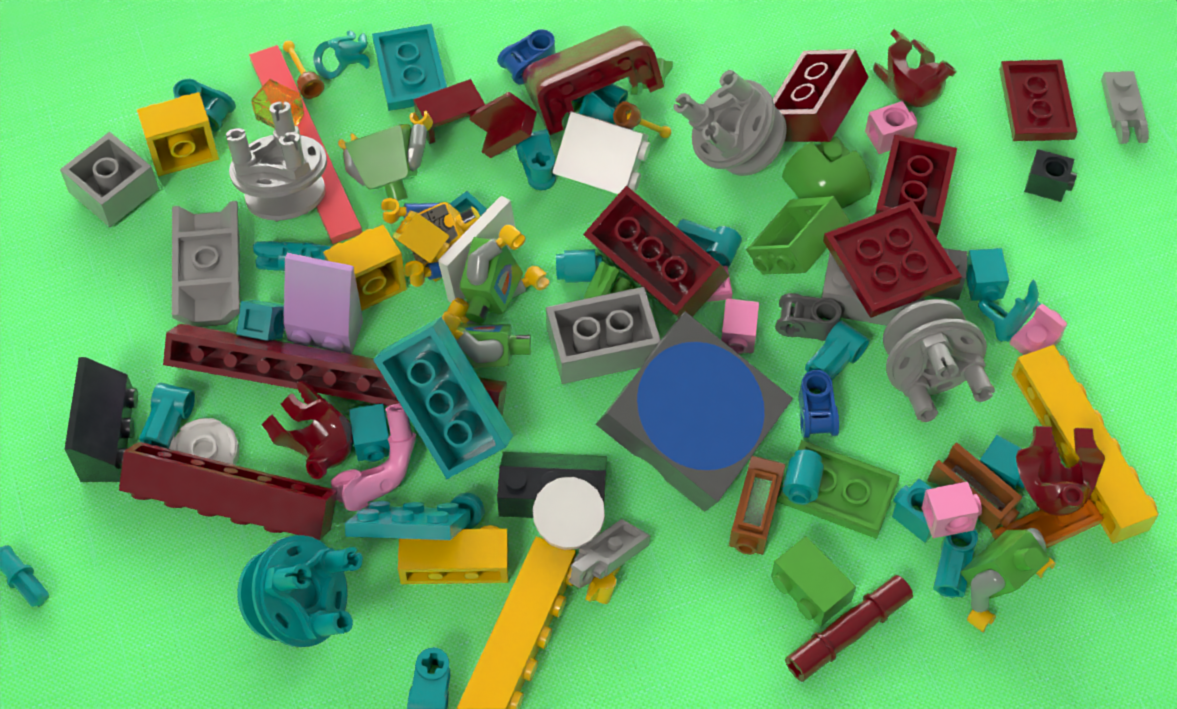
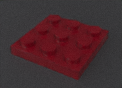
M913 201L824 233L823 242L870 318L960 284L961 274Z

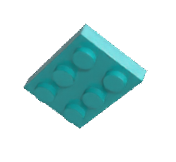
M432 23L372 33L388 111L414 107L413 99L447 87Z
M388 501L370 502L369 506L357 511L355 516L345 522V537L451 540L471 523L470 509L459 508V505L456 503L438 504L437 508L424 507L422 502L404 503L403 507L390 506Z

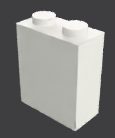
M570 112L553 174L619 194L626 185L636 192L641 180V173H638L641 160L645 161L650 151L651 143L647 142L649 135L580 113Z

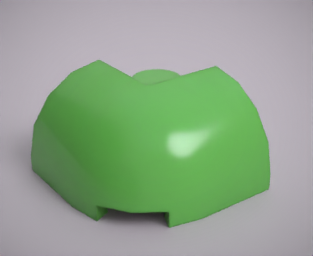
M837 136L833 137L830 142H823L815 146L811 141L800 148L790 158L782 173V178L799 199L834 196L841 208L855 203L870 195L871 192L869 172L857 150L850 153Z

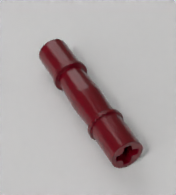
M894 575L873 592L864 595L861 603L841 615L821 633H814L811 639L785 657V663L793 676L799 681L804 682L827 663L836 660V654L859 640L878 622L884 623L887 621L891 614L913 598V591L909 584L901 576Z

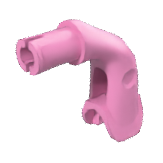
M400 403L390 405L385 409L391 434L388 438L390 446L389 458L377 467L363 471L356 469L346 470L337 474L331 480L332 489L337 490L336 500L344 503V507L349 511H358L367 507L369 501L380 498L397 488L406 476L416 442V434L411 431L409 417Z

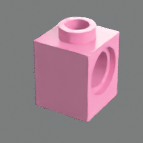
M901 101L869 112L865 133L878 154H882L891 150L894 134L914 138L918 123L912 111L909 112L904 102Z
M726 298L721 341L738 354L753 353L759 302Z
M963 482L927 489L922 504V511L932 538L973 531L978 516L982 513V507L978 495L972 494L969 483Z

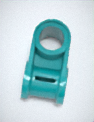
M187 78L178 81L173 87L174 98L199 92L211 131H219L225 116L236 109L234 100L223 91L210 88L194 79Z
M546 129L534 131L531 133V137L516 144L519 161L523 165L528 184L533 189L542 191L550 189L556 182V176L553 174L555 156L548 131Z
M435 647L427 648L418 655L413 683L409 691L407 709L448 708L450 668L449 658L443 650ZM432 665H438L439 667L436 668L435 674L428 673Z

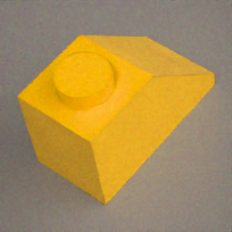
M411 210L392 236L429 263L434 258L439 260L450 245L446 242L449 238L447 233L417 212Z

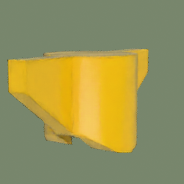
M620 567L602 579L594 576L588 586L585 599L589 602L598 601L602 604H608L616 585L615 576Z

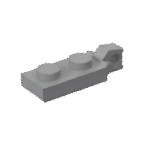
M619 520L591 542L587 543V545L580 547L579 554L571 565L572 572L569 582L578 588H582L590 584L594 576L599 579L604 578V576L609 575L648 547L651 536L625 520Z

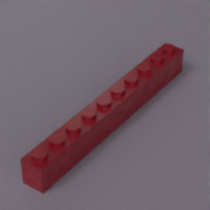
M179 324L166 332L163 365L292 389H298V382L306 381L320 394L386 406L399 404L398 399L375 364L374 358L275 340L257 339L237 335L236 333L186 324ZM478 377L502 416L507 382Z

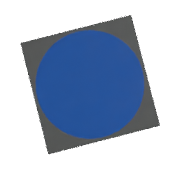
M684 312L670 327L646 358L641 369L622 389L595 425L631 454L652 465L666 482L705 512L719 502L793 398L687 312Z

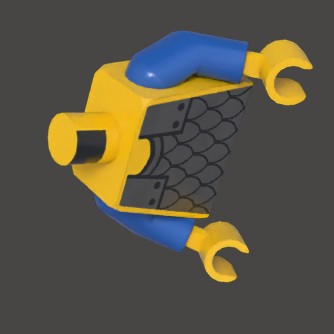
M386 198L381 202V209L386 211L383 212L385 222L393 224L398 221L400 216L405 218L410 210L417 212L449 235L446 241L450 244L448 249L481 217L473 206L460 213L447 202L405 203L403 207H400L398 201L393 198ZM412 251L416 261L406 263L404 268L405 276L410 277L411 285L420 287L425 282L426 277L435 282L442 278L438 260L434 258L429 263Z

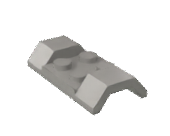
M230 201L221 212L193 214L180 206H172V318L186 325L197 327L227 325L240 312L238 202Z

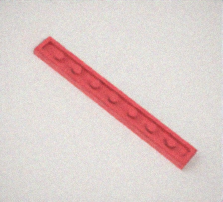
M278 45L249 54L251 64L270 106L275 102H282V105L284 102L290 103L294 125L298 126L300 135L316 140L323 146L326 152L327 166L321 175L326 190L324 198L316 206V209L331 243L335 244L360 235L362 233L360 223Z

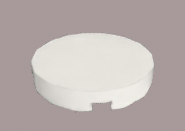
M199 418L186 423L180 428V432L176 437H173L169 449L236 465L239 459L240 447L235 433L230 427L228 428L221 421L213 418Z
M575 477L558 478L546 484L537 494L533 506L534 525L540 536L551 546L563 550L579 549L595 539L601 532L605 520L604 502L598 490L587 481Z

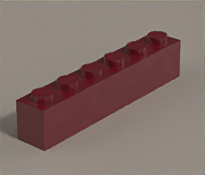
M137 442L124 451L119 491L130 493L131 497L138 500L154 499L164 502V505L170 508L187 507L197 510V513L203 516L212 517L219 515L230 518V521L235 524L248 525L251 523L263 526L264 530L271 533L287 532L313 537L317 540H321L331 530L337 490L143 442Z

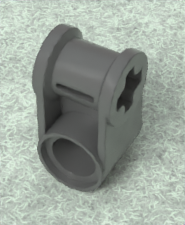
M795 293L784 294L779 299L781 314L780 319L776 321L775 329L779 334L786 337H803L825 341L832 328L841 319V307L838 302L830 298L809 297Z

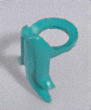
M349 30L346 32L347 36L336 37L319 44L313 55V64L318 74L326 79H334L340 76L348 65L360 63L368 69L370 67V60L365 54H362L368 44L365 33L359 36L358 42L353 41L356 38V34ZM328 48L335 50V57L339 62L338 68L333 72L326 70L322 62L323 53Z
M1033 279L1030 282L1028 294L1024 300L1021 298L1015 299V305L1009 313L998 304L987 299H982L978 303V307L983 314L994 322L996 337L999 341L1009 342L1037 307L1041 305L1038 301L1039 292L1036 281ZM992 309H994L995 311H997V312H998L999 314H1001L1003 317H1001L1000 315H998L997 313H995Z

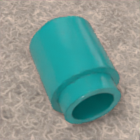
M595 249L564 250V254H556L557 280H565V283L591 282L600 262H602V255L596 256Z
M798 450L790 458L783 493L791 502L805 505L818 498L824 466L821 463L822 457L818 453L811 450Z

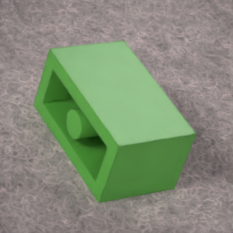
M807 536L777 558L773 564L771 577L776 588L783 594L788 593L797 602V607L802 615L808 620L813 619L820 627L852 602L856 586Z

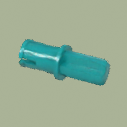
M5 545L0 547V570L6 576L8 586L13 589L16 588L30 606H42L49 598V593L33 575L34 569L31 565H25L15 554L11 546Z

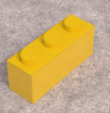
M492 525L483 526L480 529H463L451 540L399 538L398 574L400 584L508 583L507 529H500Z

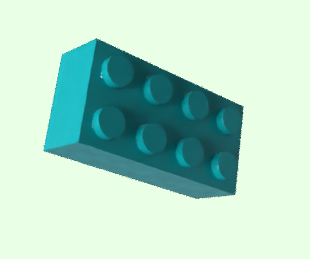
M442 316L384 348L373 359L446 479L503 450L509 444L513 437L511 430Z

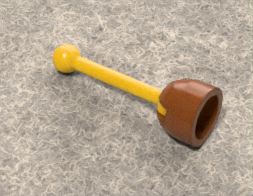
M285 41L283 43V50L290 54L301 74L297 80L301 95L307 99L319 96L324 90V83L320 76L315 72H306L294 51V43L292 41Z
M622 102L614 111V122L620 127L632 129L640 124L658 132L662 138H668L671 135V129L668 126L660 127L642 119L640 109L632 103Z

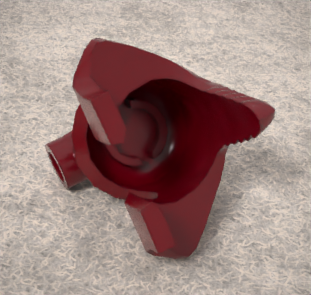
M893 29L890 35L896 42L888 48V70L875 62L873 66L874 73L905 105L924 107L932 104L941 97L946 85V79L949 76L953 77L957 72L956 69L944 60L940 63H935L934 53L922 42L916 39L910 42L903 33ZM912 45L921 54L920 64L916 69L908 67L906 61L907 54L912 50Z
M301 381L297 383V388L304 399V403L299 401L292 393L280 405L293 420L301 422L312 419L313 422L303 429L288 431L283 428L272 414L262 423V426L267 431L273 444L290 448L306 456L307 473L313 479L319 480L326 475L327 469L335 468L342 464L350 455L354 444L352 428L349 420L322 398L320 394H317V391L308 382Z
M1035 426L1030 446L1017 451L1016 462L1020 478L1026 491L1040 510L1054 516L1069 515L1083 508L1089 500L1105 461L1104 454L1094 440L1093 428L1074 429L1075 453L1080 459L1076 465L1070 468H1066L1061 463L1060 454L1052 434V427Z

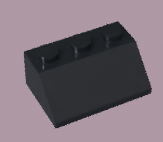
M87 357L78 358L64 450L80 482H120L123 454L128 449V438H133L134 420L131 418L132 408H137L138 390L132 387L127 374Z
M503 451L499 467L497 492L499 517L533 518V506L537 494L546 484L565 477H575L587 481L598 490L605 506L607 456Z

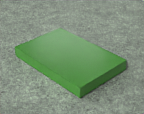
M801 440L798 450H811L822 457L821 463L824 466L818 498L805 505L795 504L783 493L782 486L777 502L877 539L900 475Z

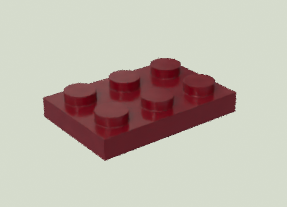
M1062 59L1001 61L999 71L1013 141L1075 140L1078 131Z

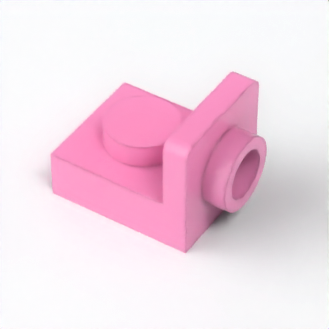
M1041 304L1037 307L1033 318L1011 338L1010 345L1023 355L1051 345L1056 346L1061 341L1067 327V322L1056 311L1050 310L1044 304Z

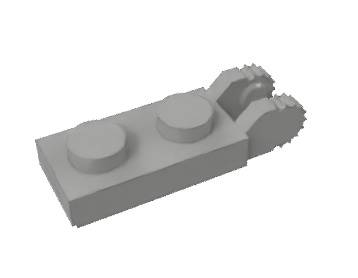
M1134 71L1104 72L1101 82L1112 128H1115L1118 143L1127 144L1129 142V127H1134L1139 143H1147L1149 139L1148 124Z

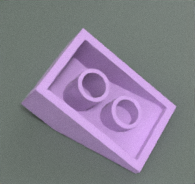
M287 253L285 257L284 327L288 341L298 345H310L326 350L352 354L363 324L354 267Z

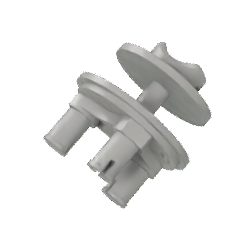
M728 70L722 74L719 81L722 87L716 90L704 104H699L686 93L680 94L675 101L679 104H674V110L689 120L688 123L693 127L692 145L694 152L704 164L711 168L726 169L738 176L752 175L771 164L783 147L786 137V122L783 114L775 107L771 94L761 84L752 80H744L733 70Z
M275 102L270 106V113L272 114L275 126L273 135L260 138L249 144L245 130L242 128H235L226 133L232 157L229 168L232 184L245 194L247 208L252 214L259 218L276 222L307 214L319 205L324 198L326 190L321 176L327 166L326 152L323 146L316 140L300 135L298 126L294 125L291 105L288 102H284L283 105L282 102Z
M941 299L913 302L902 309L888 323L883 333V345L889 355L886 362V373L891 384L909 398L918 420L929 422L935 419L938 414L930 395L948 391L964 381H967L974 400L984 402L993 396L992 393L995 392V388L984 370L986 364L983 359L987 348L985 337L975 324L966 321L962 310L956 304Z

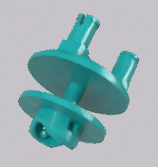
M304 535L289 536L274 542L265 551L258 553L250 559L240 575L237 598L244 621L254 633L264 639L279 641L285 645L300 648L317 645L328 639L331 635L349 632L353 626V619L345 611L348 590L344 572L355 571L361 567L363 563L361 553H356L357 549L355 547L335 551L323 542Z

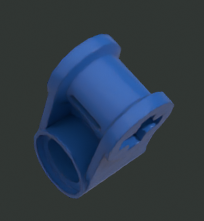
M535 30L518 42L504 48L497 58V63L501 68H506L512 74V79L516 84L522 85L524 84L523 72L530 64L556 53L555 38L548 30Z
M821 370L809 371L802 378L798 396L802 437L809 438L810 434L824 433L838 436L839 415L835 405L831 377ZM808 389H818L822 393L814 394Z

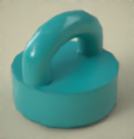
M460 493L450 502L458 504L459 508L470 509L471 523L464 529H472L477 526L485 514L483 502L473 493Z

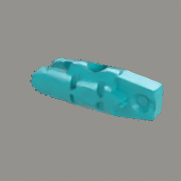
M257 241L253 244V251L258 256L255 260L256 268L260 270L285 271V257L287 253L325 260L323 252L332 246L306 242Z

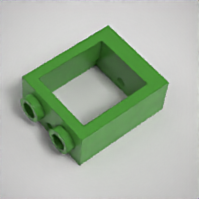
M834 196L792 199L765 227L746 251L752 258L753 265L762 275L806 273L827 249L823 242L824 233L846 226L850 220Z

